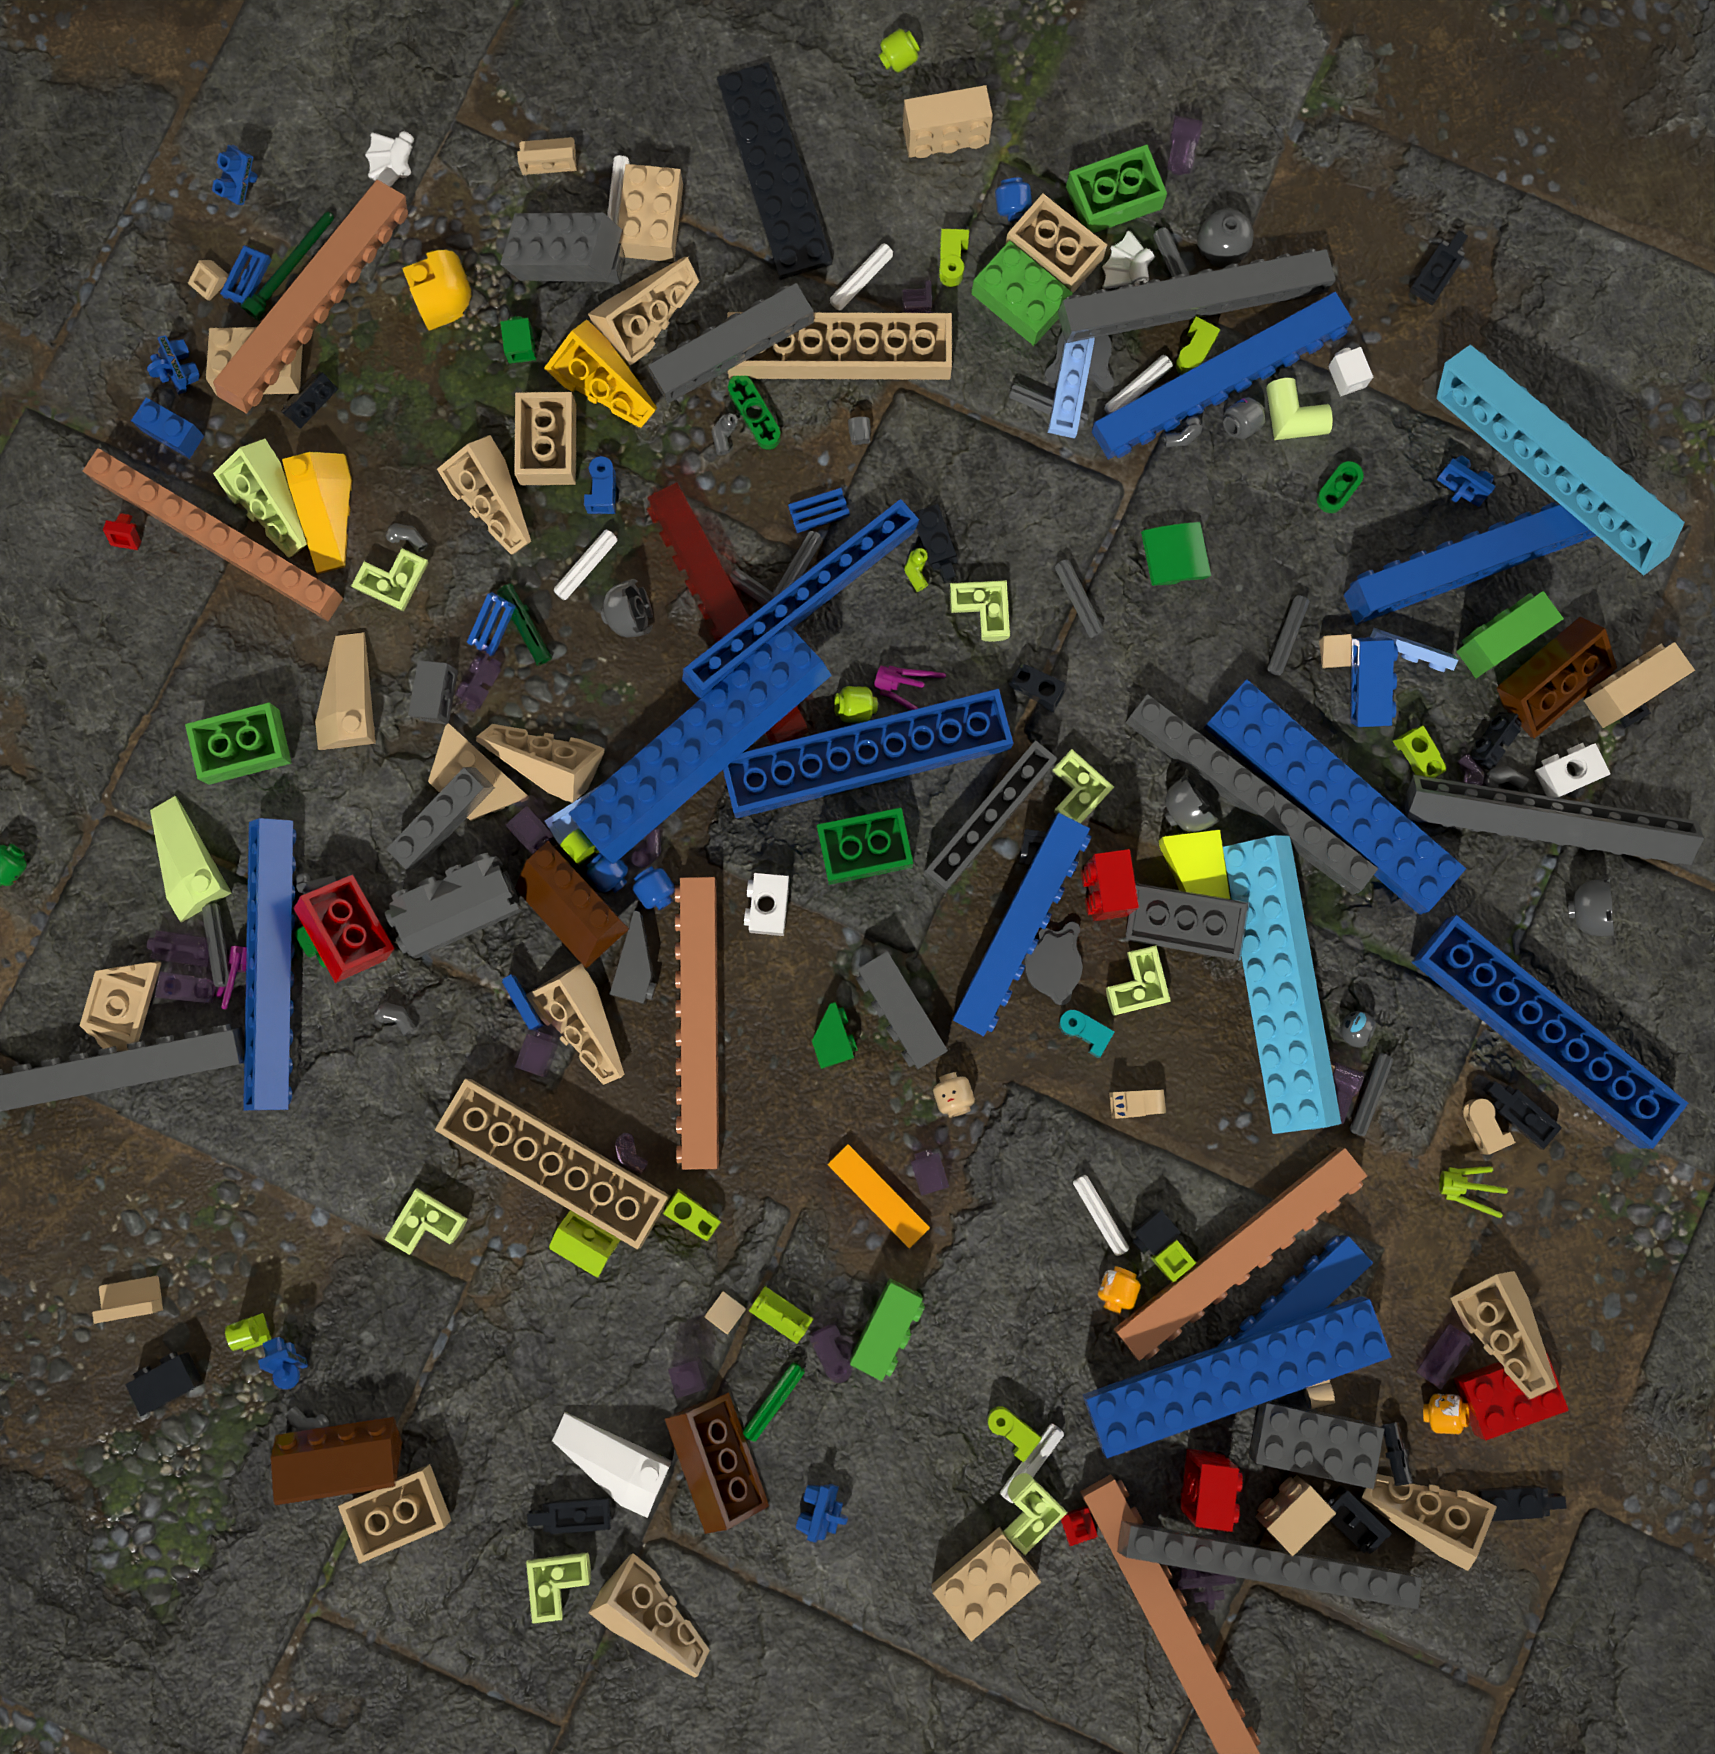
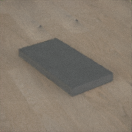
M1135 883L1139 908L1129 915L1125 940L1241 960L1250 902Z

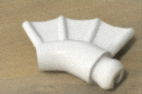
M402 131L399 134V138L392 139L372 132L371 145L365 154L370 162L368 177L375 181L378 179L391 187L399 177L405 178L409 176L411 170L408 165V158L412 150L411 144L414 142L413 136Z
M1127 231L1120 243L1111 246V257L1102 266L1106 275L1103 289L1121 287L1127 284L1139 286L1149 281L1147 267L1155 256L1152 251L1141 246L1131 231Z

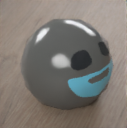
M1355 1011L1349 1013L1341 1021L1340 1034L1343 1040L1350 1046L1357 1048L1365 1047L1373 1036L1376 1023L1368 1013Z

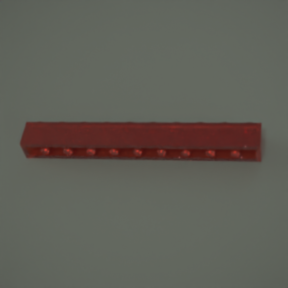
M676 482L648 496L647 499L650 507L646 508L653 524L659 522L663 530L659 532V535L666 548L671 546L676 555L672 556V559L679 572L685 571L688 579L684 582L692 596L697 594L701 604L697 606L704 620L710 618L714 626L710 631L715 641L718 642L748 619L749 616L681 488ZM796 706L770 728L765 735L770 743L775 741L776 744L795 740L808 733V726Z

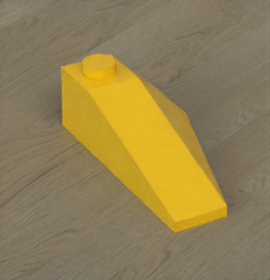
M585 320L570 332L544 367L566 389L572 392L576 390L588 396V400L594 404L597 402L610 408L613 414L639 428H642L657 410V406L609 340L588 320Z
M307 452L282 459L288 485L316 573L321 574L345 567L348 538L346 533L347 520L350 514L349 496L352 490V479L345 454Z

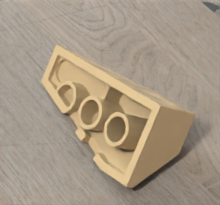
M632 1553L601 1588L589 1614L617 1635L694 1678L697 1677L710 1651L691 1622L683 1619L675 1607L677 1602L673 1596L668 1597L659 1584L661 1579L657 1573Z

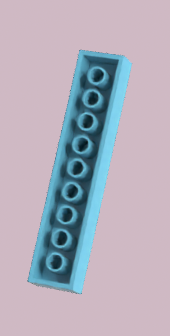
M1469 345L1445 362L1436 398L1642 575L1647 574L1670 556L1685 523L1678 514L1670 511L1658 501L1654 494L1647 492L1631 475L1623 472L1609 457L1600 453L1587 439L1582 438L1567 422L1553 414L1545 404L1535 399L1525 387L1517 384L1503 369H1499L1487 359L1484 353L1479 352L1472 345Z
M1274 835L1223 847L1231 899L1250 902L1241 956L1272 1133L1277 1134L1341 1124L1290 836Z

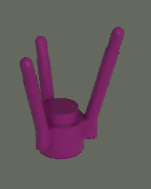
M881 665L876 675L874 687L881 689L880 695L893 699L909 710H915L919 708L893 693L892 690L897 691L900 683L921 688L925 684L921 681L902 677V675L945 678L946 674Z
M231 946L230 954H228L230 973L227 985L219 987L216 994L218 998H221L224 992L222 1009L228 1007L237 971L246 972L247 947Z

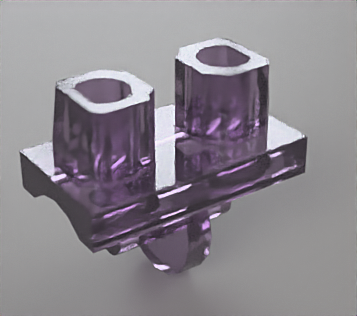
M1181 1567V1580L1177 1582L1179 1590L1203 1587V1592L1193 1593L1194 1602L1205 1601L1207 1610H1214V1600L1225 1599L1223 1590L1213 1591L1212 1586L1236 1583V1578L1211 1573L1209 1577H1200L1199 1570Z

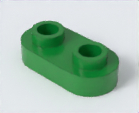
M1348 461L1340 464L1319 491L1317 504L1322 511L1326 513L1340 511L1361 484L1364 474L1362 468L1357 463ZM1343 475H1348L1351 478V482L1344 481ZM1328 496L1333 497L1334 500H1335V503H1333V504L1329 503V502L1327 501L1326 497H1328Z

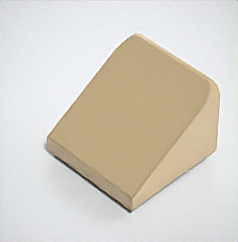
M199 260L188 284L206 300H211L223 288L229 275L215 262Z
M1352 635L1322 637L1319 641L1322 668L1351 666Z
M723 1291L704 1317L724 1333L729 1334L746 1308Z

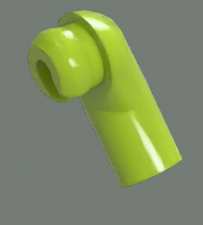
M923 548L913 550L909 554L904 567L905 574L916 592L928 586L926 579L921 573L928 559V554Z

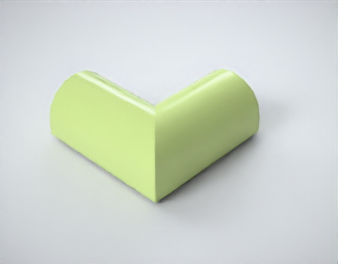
M1282 378L1274 380L1267 385L1274 440L1323 435L1331 432L1333 418L1330 405L1299 407L1295 379Z
M402 548L389 573L364 561L351 586L404 611L429 562Z
M1007 581L950 583L951 613L980 612L981 639L983 641H1002L1010 637Z
M1073 749L1052 770L1073 789L1054 812L1055 814L1061 813L1081 824L1114 788Z
M1157 946L1128 952L1134 981L1106 988L1109 1007L1113 1015L1171 1002Z
M416 1188L385 1240L411 1255L426 1230L445 1242L452 1244L463 1230L467 1218Z
M1022 1473L1010 1482L1008 1495L1023 1512L1003 1533L1010 1542L1026 1555L1067 1514V1511L1031 1475Z
M588 1553L526 1561L532 1624L563 1619L560 1589L590 1584L591 1565Z

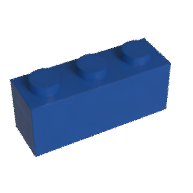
M1388 637L1352 638L1350 723L1357 727L1392 726V718L1396 716L1393 690L1397 687V675L1393 672L1394 661H1397L1398 648L1394 644L1393 639Z

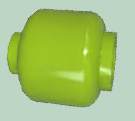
M897 29L881 41L880 47L883 52L879 54V57L886 69L892 67L895 72L900 73L918 60L917 52L920 51V48L910 31L905 32L902 29Z
M844 687L835 696V714L840 716V719L845 723L867 722L871 719L872 714L877 713V697H873L868 687Z

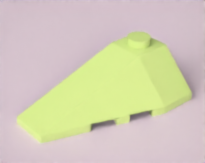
M266 439L240 447L213 474L227 496L235 504L240 503L248 511L247 516L253 522L258 521L265 528L266 536L288 558L293 557L307 543L281 463Z
M174 796L150 810L166 898L179 921L184 922L201 912L205 905L214 904L232 892L179 799Z

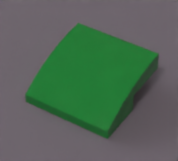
M1200 522L1162 526L1141 532L1152 586L1172 585L1180 581L1200 580L1211 576Z

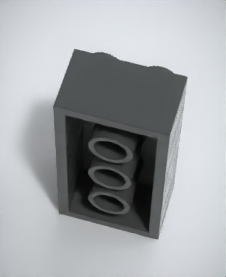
M515 213L500 265L520 281L608 282L622 229L605 213Z
M1267 1401L1258 1405L1249 1458L1256 1464L1374 1489L1384 1428L1371 1422L1275 1401Z

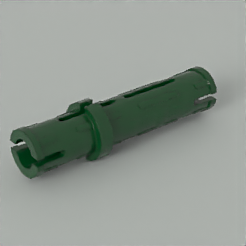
M507 584L498 589L497 594L501 598L516 606L510 621L514 622L535 660L536 666L549 662L552 659V655L549 653L528 615L529 609L527 605L522 604L513 584Z

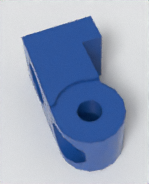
M603 456L596 457L589 465V472L592 478V494H584V506L587 514H615L616 473L610 459Z

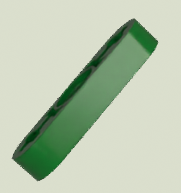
M733 376L728 383V391L733 403L757 444L766 450L774 449L781 440L780 429L751 379L748 376ZM737 384H740L742 387L746 386V395L749 399L745 402L741 392L736 391ZM751 406H759L762 409V414L760 417L753 419L746 414L747 409ZM763 423L769 433L774 432L772 434L773 439L770 441L768 438H763V429L760 426Z

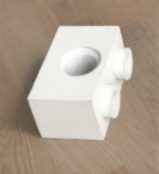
M1581 743L1568 749L1569 755L1563 758H1559L1558 754L1541 761L1543 767L1535 770V773L1547 797L1558 798L1610 775L1596 743L1588 747ZM1567 764H1571L1574 767L1575 776L1568 773Z
M754 873V880H748L747 897H752L751 909H745L744 925L749 926L750 933L784 936L789 876ZM765 897L772 898L775 902L773 909L768 912L761 911L758 907L760 900Z

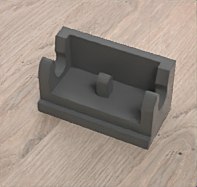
M418 660L408 716L420 718V721L447 725L450 719L458 670L447 663Z

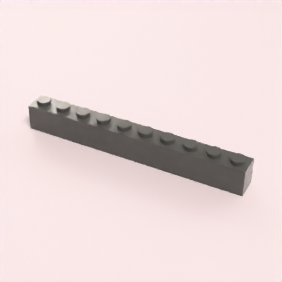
M1309 249L1300 255L1290 256V254H1283L1269 261L1257 259L1243 266L1231 264L1217 271L1205 269L1191 276L1179 274L1165 281L1153 279L1139 286L1127 284L1118 288V290L1108 292L1102 289L1082 297L1080 295H1071L1063 300L1058 310V316L1065 342L1071 343L1193 319L1196 316L1203 317L1325 293L1336 279L1327 249L1320 251Z
M1147 694L1126 721V724L1271 834L1290 836L1292 850L1350 894L1354 895L1361 892L1378 870L1376 866Z
M1413 775L1404 800L1406 817L1416 822H1430L1441 824L1445 827L1467 828L1475 832L1485 831L1497 833L1501 836H1516L1531 841L1552 842L1561 846L1571 845L1582 847L1586 850H1602L1616 855L1638 856L1642 859H1657L1672 864L1692 865L1704 840L1699 822L1695 820Z
M230 1024L212 1027V1033L203 1034L202 1029L185 1032V1038L174 1040V1036L169 1035L155 1038L156 1044L146 1046L144 1040L127 1044V1050L117 1051V1047L113 1046L99 1049V1055L89 1057L88 1052L69 1055L70 1061L60 1063L58 1057L41 1061L42 1066L32 1068L31 1063L13 1066V1072L5 1074L0 1069V1111L244 1063L245 1043L242 1028L231 1029Z
M1121 1522L1117 1552L1126 1558L1418 1609L1422 1578L1406 1571L1300 1552L1292 1556L1287 1550L1132 1522Z

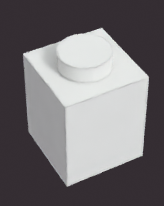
M1359 347L1353 350L1345 348L1338 351L1328 367L1340 396L1366 388L1373 375L1362 348Z

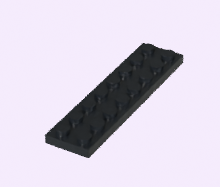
M769 62L718 76L717 84L779 280L832 265L830 252Z

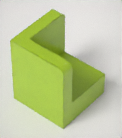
M1176 1239L1160 1253L1150 1256L1166 1278L1172 1282H1175L1196 1264Z

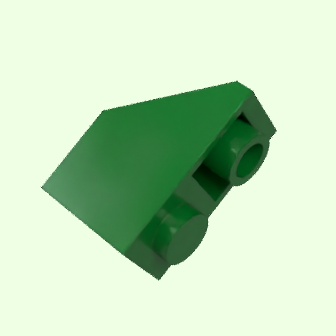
M836 1002L829 1005L812 1039L821 1070L854 1059L853 1052L858 1051L853 1035L847 1036L843 1026L848 1023L844 1008H837Z

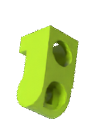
M941 229L939 277L942 284L947 287H956L962 282L964 263L961 260V250H968L969 230Z
M1196 316L1187 334L1192 340L1188 346L1180 351L1176 361L1178 373L1183 375L1203 364L1221 329Z
M1424 726L1413 728L1393 740L1396 748L1405 755L1415 775L1436 778L1446 771V766Z
M580 829L574 830L560 844L582 869L599 852Z
M679 1189L676 1190L663 1209L664 1215L706 1241L711 1238L722 1222Z
M263 1313L225 1327L226 1339L232 1351L243 1348V1351H246L271 1340Z
M1003 1406L992 1408L987 1415L990 1430L996 1435L1005 1436L1017 1447L1013 1453L1024 1463L1041 1441V1435Z

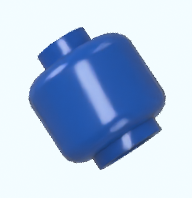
M1022 178L1005 179L1001 181V185L995 190L998 214L1008 217L1009 222L1019 221L1032 206L1030 185L1023 182Z
M598 852L585 865L588 868L585 873L587 879L601 893L610 890L616 893L627 883L624 877L627 875L628 867L621 859L612 864Z
M651 866L634 878L636 883L633 885V891L646 909L657 907L658 910H661L673 902L670 896L675 892V885L662 868L654 869Z

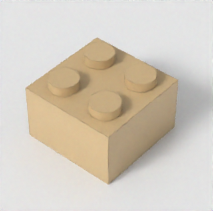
M1297 1475L1294 1478L1289 1477L1279 1487L1280 1492L1273 1499H1266L1259 1506V1513L1255 1516L1292 1556L1336 1514L1317 1492Z

